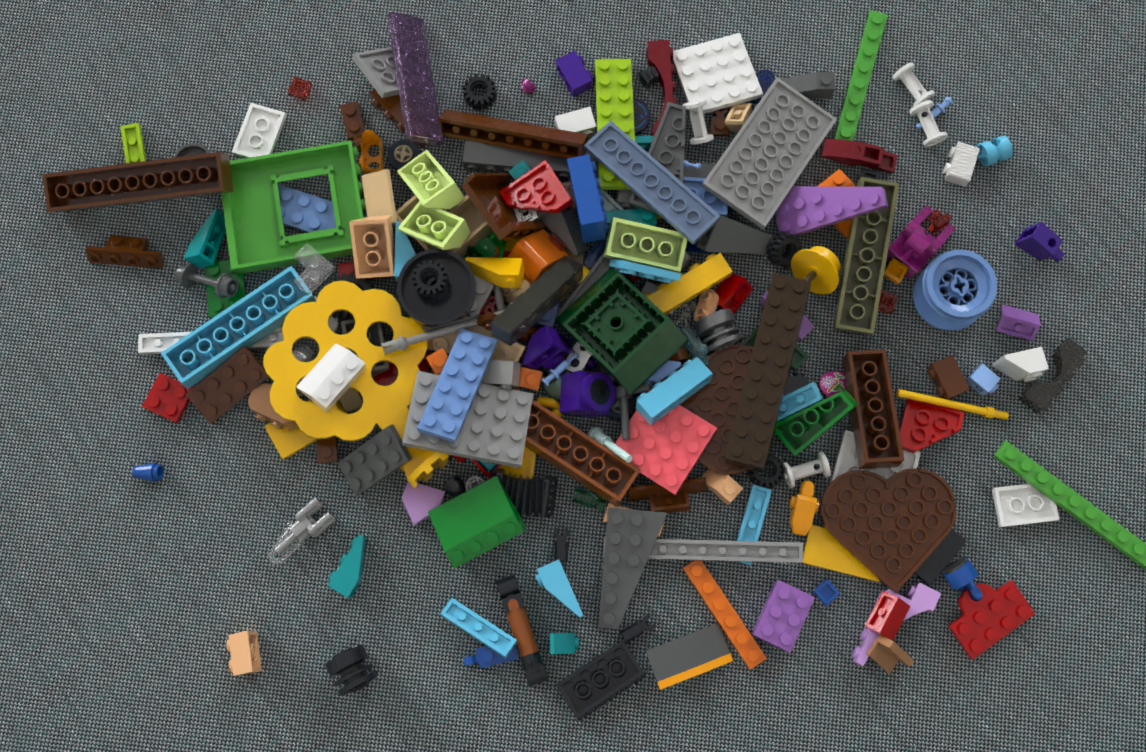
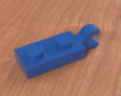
M516 645L506 659L489 647L484 646L476 648L477 655L463 658L465 666L479 663L481 669L519 659Z

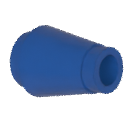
M158 463L134 466L132 475L134 478L157 482L163 478L164 468Z

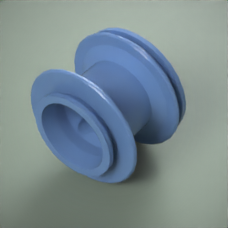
M958 249L942 253L929 263L914 283L913 301L915 308L922 319L935 328L946 331L966 328L992 306L997 292L996 275L988 261L975 252ZM940 289H944L946 294H942ZM963 296L967 297V302L963 299ZM950 299H953L955 304L950 303Z

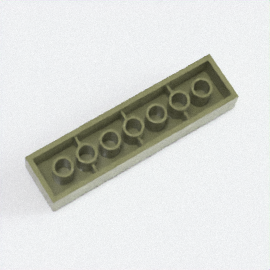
M861 177L857 187H883L885 189L888 207L851 218L832 329L871 336L874 334L899 183Z

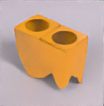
M366 130L361 136L362 156L359 159L364 175L383 170L384 150L382 139L372 130ZM371 145L379 146L380 154L378 156L372 157L368 154V148ZM372 162H377L379 167L378 169H372L368 165Z

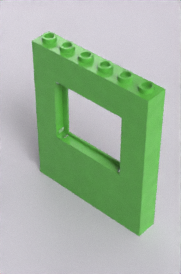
M351 140L230 161L233 192L221 193L230 265L235 275L353 255L349 221L366 218L367 216L364 213V210H366L365 198L362 199L361 194L364 192L362 181H359V175H362L361 167L356 162V158H359L358 148L353 146ZM328 174L336 228L285 236L278 183Z

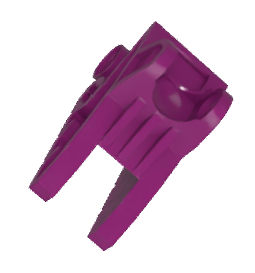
M927 205L905 227L888 248L886 260L888 261L893 256L900 259L909 267V272L905 275L909 279L922 269L956 229L949 223L937 238L930 233L928 235L925 234L926 230L920 225L933 211Z

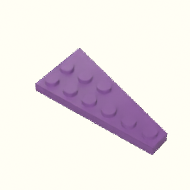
M792 186L776 210L775 216L778 232L782 233L783 231L798 236L886 208L888 204L883 187Z

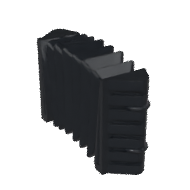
M492 468L491 478L496 475L499 477L521 518L525 513H527L528 517L533 513L535 518L538 514H540L541 518L553 516L557 477L546 475L541 479L538 475L536 479L534 476L530 479L529 476L523 478L521 474L518 478L516 474L512 476L511 471L506 474L504 469Z

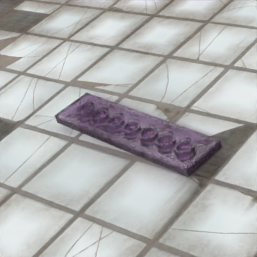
M390 11L387 18L406 140L441 146L444 141L441 124L438 122L439 112L423 18Z

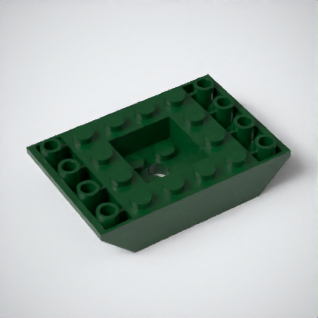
M609 268L555 319L631 395L688 342V339L668 316L619 271ZM615 320L622 321L619 327H612V323Z

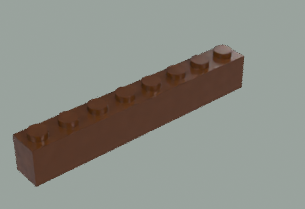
M445 109L438 118V135L567 159L583 156L587 152L584 149V145L588 141V134Z

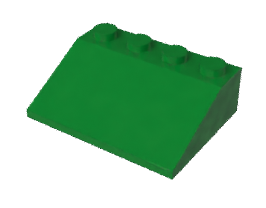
M497 475L428 511L444 552L453 568L510 540L525 530L523 520Z

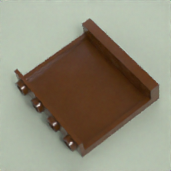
M472 173L466 178L462 188L500 241L521 239L542 229L545 231L548 229L542 220L518 222L514 209L509 208L499 192L509 185L507 182L513 178L510 173Z

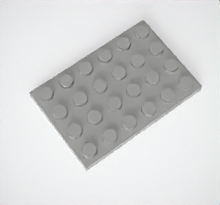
M417 371L402 446L521 468L533 393L501 389L498 386L481 383L456 443L418 432L417 427L440 375Z

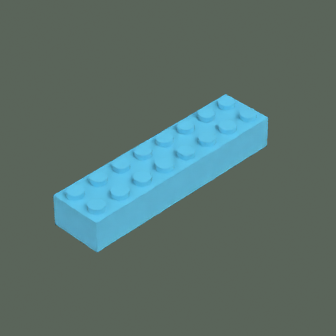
M290 266L161 352V355L181 384L189 389L210 375L244 346L250 348L284 324L285 317L293 308L302 303L316 302V300L294 268Z

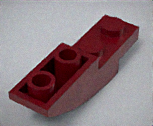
M824 139L821 152L822 158L853 167L861 165L889 174L895 172L898 157L896 154L884 151V147L841 139Z

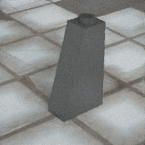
M720 215V219L699 239L696 246L707 252L766 254V251H769L767 245L770 246L771 244L769 240H773V237L770 234Z

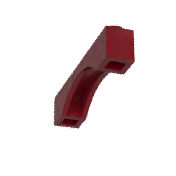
M669 40L647 41V66L652 65L657 70L664 96L663 110L652 128L653 138L667 103L677 104L676 98H673L676 85L675 81H672L674 64H671L670 58H673V47H670Z

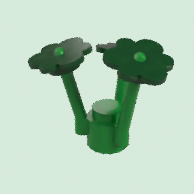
M492 230L491 234L483 240L478 239L476 246H468L466 252L470 257H493L496 254V247L501 246L498 258H503L507 241H500Z

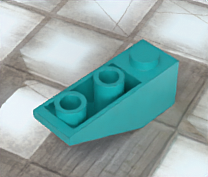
M361 534L358 537H354L350 543V551L348 554L345 553L339 561L340 566L338 570H334L328 578L329 584L327 586L349 599L352 598L362 582L366 537Z

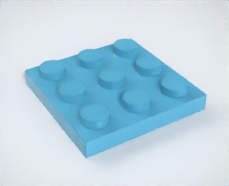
M611 259L609 264L610 267H615L614 270L620 273L672 284L673 280L680 281L681 273L624 260Z

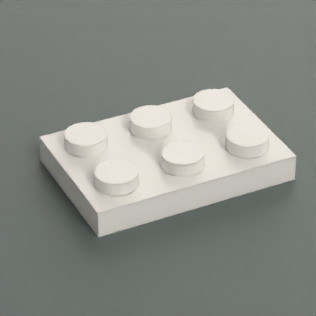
M250 103L232 150L233 155L250 158L273 154L287 116L286 113Z
M1030 484L992 489L999 528L1059 520L1057 504Z

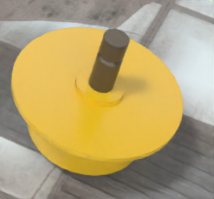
M814 246L810 249L800 250L792 257L791 269L794 277L811 281V292L824 295L832 293L837 288L841 265L839 259L831 250L822 246Z

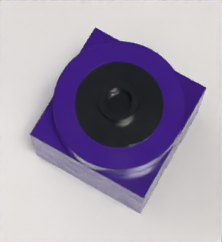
M582 370L561 375L560 413L573 414L574 416L579 415L585 418L609 415L610 407L615 400V388L611 377L601 372L591 373Z

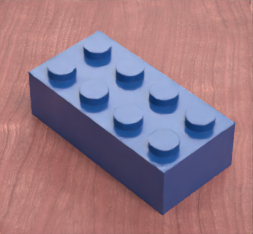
M590 154L568 158L569 178L583 243L606 239L605 232L609 231L606 210L604 211V201L600 193V183L596 175L595 161L591 162Z

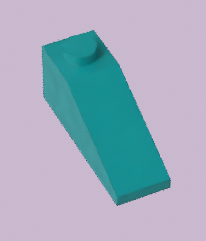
M218 209L213 210L188 246L184 259L190 264L196 265L197 269L212 266L226 232L224 214Z

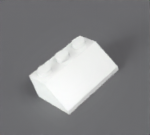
M335 343L296 388L327 413L364 372L366 363L350 350Z

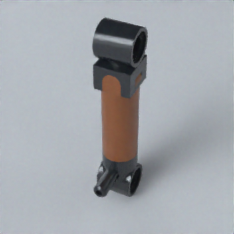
M515 575L496 580L495 582L513 637L517 640L516 646L529 687L548 681L549 679Z

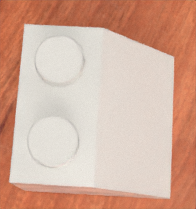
M1042 347L1007 354L992 363L995 369L1016 381L1024 380L1025 383L1043 376V372L1049 369Z

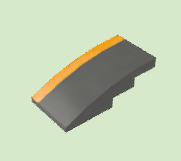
M719 623L645 651L660 690L733 661Z

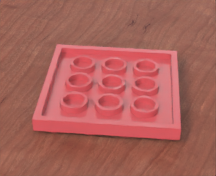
M678 405L651 426L636 410L629 421L630 440H622L621 433L615 444L632 456L633 459L629 463L639 468L641 474L676 495L714 436L717 427L681 405Z

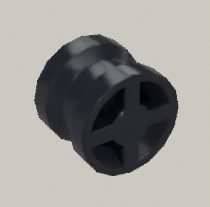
M652 65L646 71L638 73L642 84L647 89L653 83L660 82V76Z

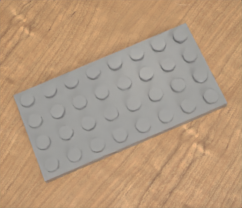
M776 77L701 187L755 225L764 229L837 119Z

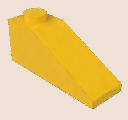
M465 258L473 275L501 288H522L525 273L522 258Z

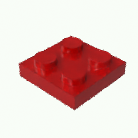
M159 373L142 407L178 424L190 402L186 394L193 388L187 389L181 382Z

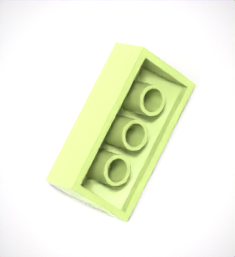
M425 150L397 170L401 178L426 208L451 209L465 199L454 180L428 150Z

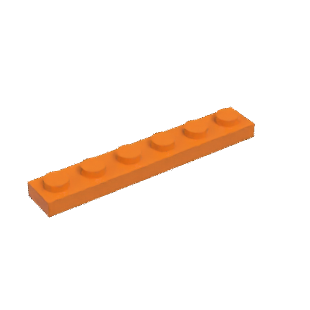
M694 560L682 568L749 670L766 660V656L702 560Z

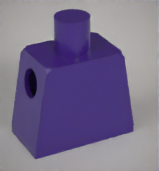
M1043 222L1024 229L1015 243L1016 246L1038 260L1051 257L1056 262H1059L1065 254L1058 249L1062 239Z

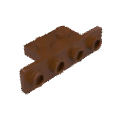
M110 236L105 248L86 247L85 249L89 263L163 268L164 266L160 252L146 251L149 245L148 238Z
M706 478L685 480L676 495L657 483L630 487L628 489L629 501L649 499L650 510L653 512L674 513L689 511L690 502L688 494L705 492Z

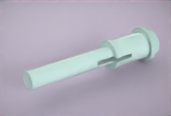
M593 427L589 430L588 435L610 449L627 463L632 461V456L613 443L611 437L604 434L601 428Z

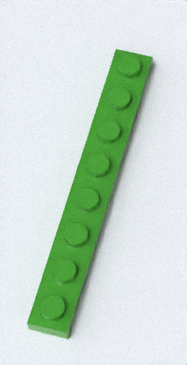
M870 10L834 139L854 140L887 20V14Z

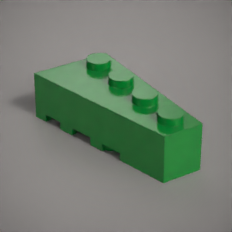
M843 390L777 422L775 433L792 454L797 456L859 404L847 390Z

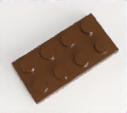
M244 346L190 390L186 396L207 421L212 424L247 396L254 388L269 378V376L266 374L263 365L248 347Z

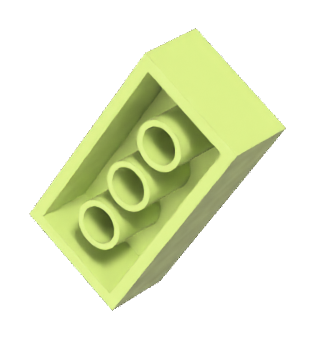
M613 217L603 257L679 273L682 268L687 239L677 231Z

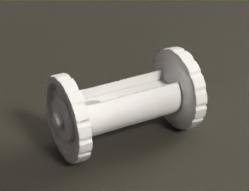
M910 62L900 68L892 78L894 81L901 79L916 100L913 103L914 107L919 103L932 99L936 93L934 90L926 91L912 72L915 65L913 62Z
M706 99L693 100L682 105L689 109L694 137L689 140L692 145L709 142L714 139L713 134H707L702 106L707 104ZM694 109L698 110V115L694 113Z
M932 100L919 103L909 111L911 116L917 115L927 136V139L923 142L925 147L936 145L948 137L947 132L939 131L930 111L934 106ZM926 112L928 116L922 117V113Z
M824 452L817 454L818 459L790 467L787 462L783 463L782 467L785 468L783 474L789 488L795 487L796 480L823 473L825 477L831 476L829 462ZM815 464H819L817 470L814 469Z

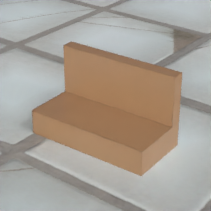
M880 634L866 653L888 674L891 673L898 661L908 667L914 662L894 641Z

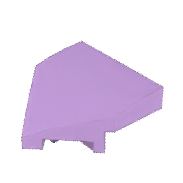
M407 482L402 502L404 509H406L411 518L413 526L429 518L428 511L442 504L445 491L417 483V489H414Z

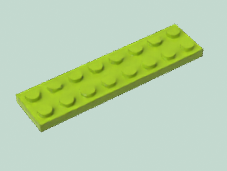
M595 59L597 132L611 120L635 141L631 59ZM598 161L600 190H631Z

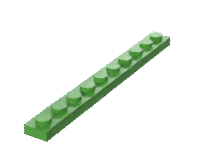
M1007 441L1002 442L993 458L1146 570V543Z

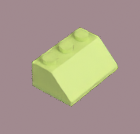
M421 201L417 203L398 227L399 231L442 250L461 247L471 234L465 219L442 209L426 208Z

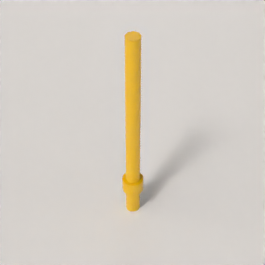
M897 389L896 392L897 397L983 415L985 418L992 419L994 417L1007 420L1009 417L1007 412L998 411L989 406L980 407Z

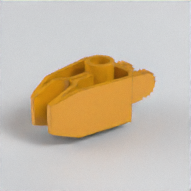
M810 480L803 481L799 494H794L790 499L789 508H792L790 526L793 534L806 536L812 527L814 514L818 512L819 501L813 497V488L815 487Z

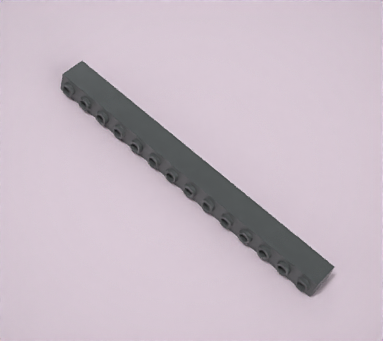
M465 141L462 162L464 169L468 171L484 170L487 173H509V170L523 159L531 169L546 160L559 179H570L567 158ZM590 154L591 162H592V161H595L596 170H597L596 175H597V177L599 178V175H598V160L595 159V158ZM700 163L702 165L699 169L688 166L684 168V177L707 178L716 164Z

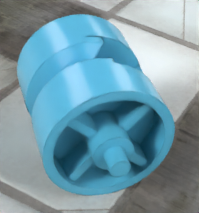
M1005 135L997 137L991 142L979 143L977 148H980L977 158L985 167L997 163L998 159L1000 161L1010 159L1013 155V145Z

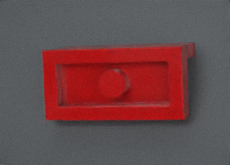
M732 273L715 290L719 295L717 306L721 310L731 309L734 314L753 288L744 277Z
M882 591L865 627L893 641L910 609V605L899 597Z

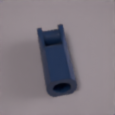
M607 240L595 241L584 261V266L589 270L592 269L603 254Z

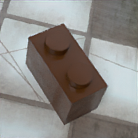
M953 355L934 362L927 367L928 377L931 381H934L939 398L950 400L970 390Z

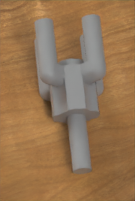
M314 498L296 513L295 517L298 521L289 528L292 534L274 549L281 554L297 539L302 543L310 535L318 537L336 519L327 512L316 522L312 516L323 505Z

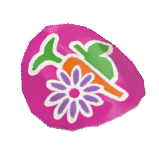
M839 371L828 372L819 381L822 391L828 397L847 390L845 375Z

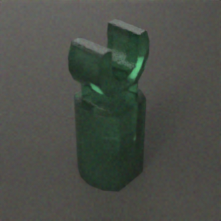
M576 488L572 502L587 507L593 506L600 511H604L607 500L597 497L594 493L580 488Z

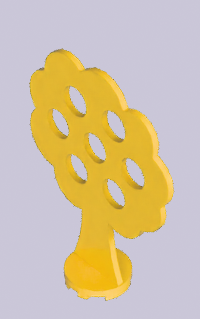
M334 281L326 285L319 292L316 302L302 303L289 312L285 317L282 327L284 341L274 343L267 349L263 365L266 374L274 381L270 390V403L278 415L283 419L296 422L300 431L311 438L326 439L336 436L343 441L354 442L364 439L369 435L376 424L381 430L394 424L403 441L409 413L407 407L411 403L417 371H420L418 365L424 359L427 351V340L409 345L406 351L402 352V350L385 355L382 346L378 347L369 342L367 331L374 323L383 322L392 328L394 333L392 340L398 339V336L409 338L425 333L424 330L413 319L402 316L399 303L386 291L378 289L363 291L354 283ZM341 310L349 312L355 319L354 328L351 332L343 335L334 333L328 326L329 317L334 312ZM306 337L315 340L319 345V353L314 360L301 362L293 356L292 348L297 340ZM335 343L348 350H352L358 358L366 363L364 372L348 388L357 390L363 397L362 407L353 414L342 413L337 408L336 403L326 413L314 402L303 401L296 393V387L300 380L307 376ZM381 361L391 362L398 369L397 380L389 386L378 385L371 376L372 368ZM406 446L412 457L409 462L402 466L407 481L414 489H417V483L423 479L427 482L432 478L435 468L438 467L442 470L447 465L450 455Z

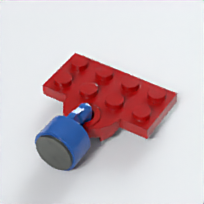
M961 558L948 565L943 571V576L951 588L959 589L961 592L958 605L962 615L947 626L969 659L973 660L1035 615V612L1012 580H1009L997 590L984 583H974L972 580L977 577L978 572L968 558Z

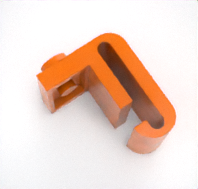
M542 229L521 238L515 244L508 258L523 259L525 270L523 280H527L534 288L541 275L554 270L556 264L559 267L562 266L570 255Z

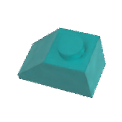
M574 633L550 634V654L575 653V649H579L578 637H574Z

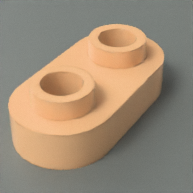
M708 289L701 293L694 313V320L696 322L715 312L719 295L714 290Z

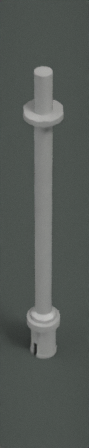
M511 302L508 309L494 312V314L503 317L512 316L513 319H517L516 314L533 309L532 302L513 306ZM477 319L409 338L398 336V339L381 343L384 354L387 355L399 350L403 352L406 351L409 345L457 332L461 328L467 329L477 326Z

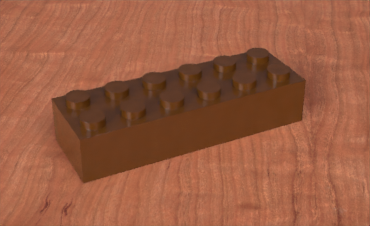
M886 349L848 351L842 362L847 391L859 404L850 412L859 469L898 467L904 461Z

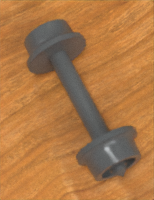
M194 264L180 265L175 272L176 282L187 289L192 288L196 282L215 287L216 295L220 298H231L238 290V281L228 273H223L217 280L198 275V269Z

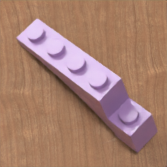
M920 582L910 585L906 593L908 598L890 589L885 590V592L899 597L910 605L904 620L923 611L933 612L941 595L940 592ZM868 628L863 629L860 639H862L860 646H856L852 653V657H854L853 663L864 666L869 657L866 653L879 636L878 633Z

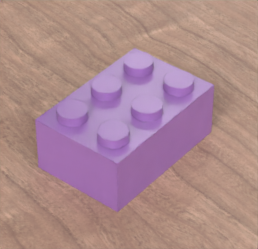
M780 580L774 581L751 635L786 653H791L815 597Z

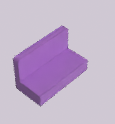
M1001 305V316L996 325V331L1034 341L1041 326L1039 315Z

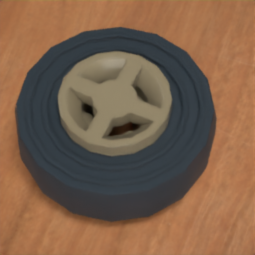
M398 140L390 146L387 159L390 166L397 171L421 153L414 142Z

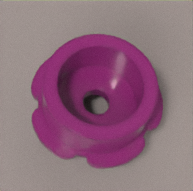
M527 78L523 82L520 81L522 84L520 88L527 95L530 92L534 94L533 91L536 87Z

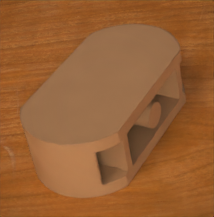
M263 383L252 390L249 395L248 404L250 409L256 414V419L264 423L269 421L272 423V426L280 430L285 428L291 431L299 428L296 422L283 419L275 412L270 403L272 385Z

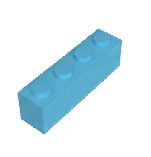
M698 357L693 360L690 359L683 364L680 370L671 372L665 381L657 382L651 391L642 393L637 398L636 410L651 426L710 383L713 373Z

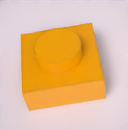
M892 258L885 268L884 277L896 284H900L909 267Z

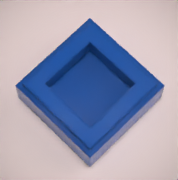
M827 578L812 591L825 607L840 594L838 589Z

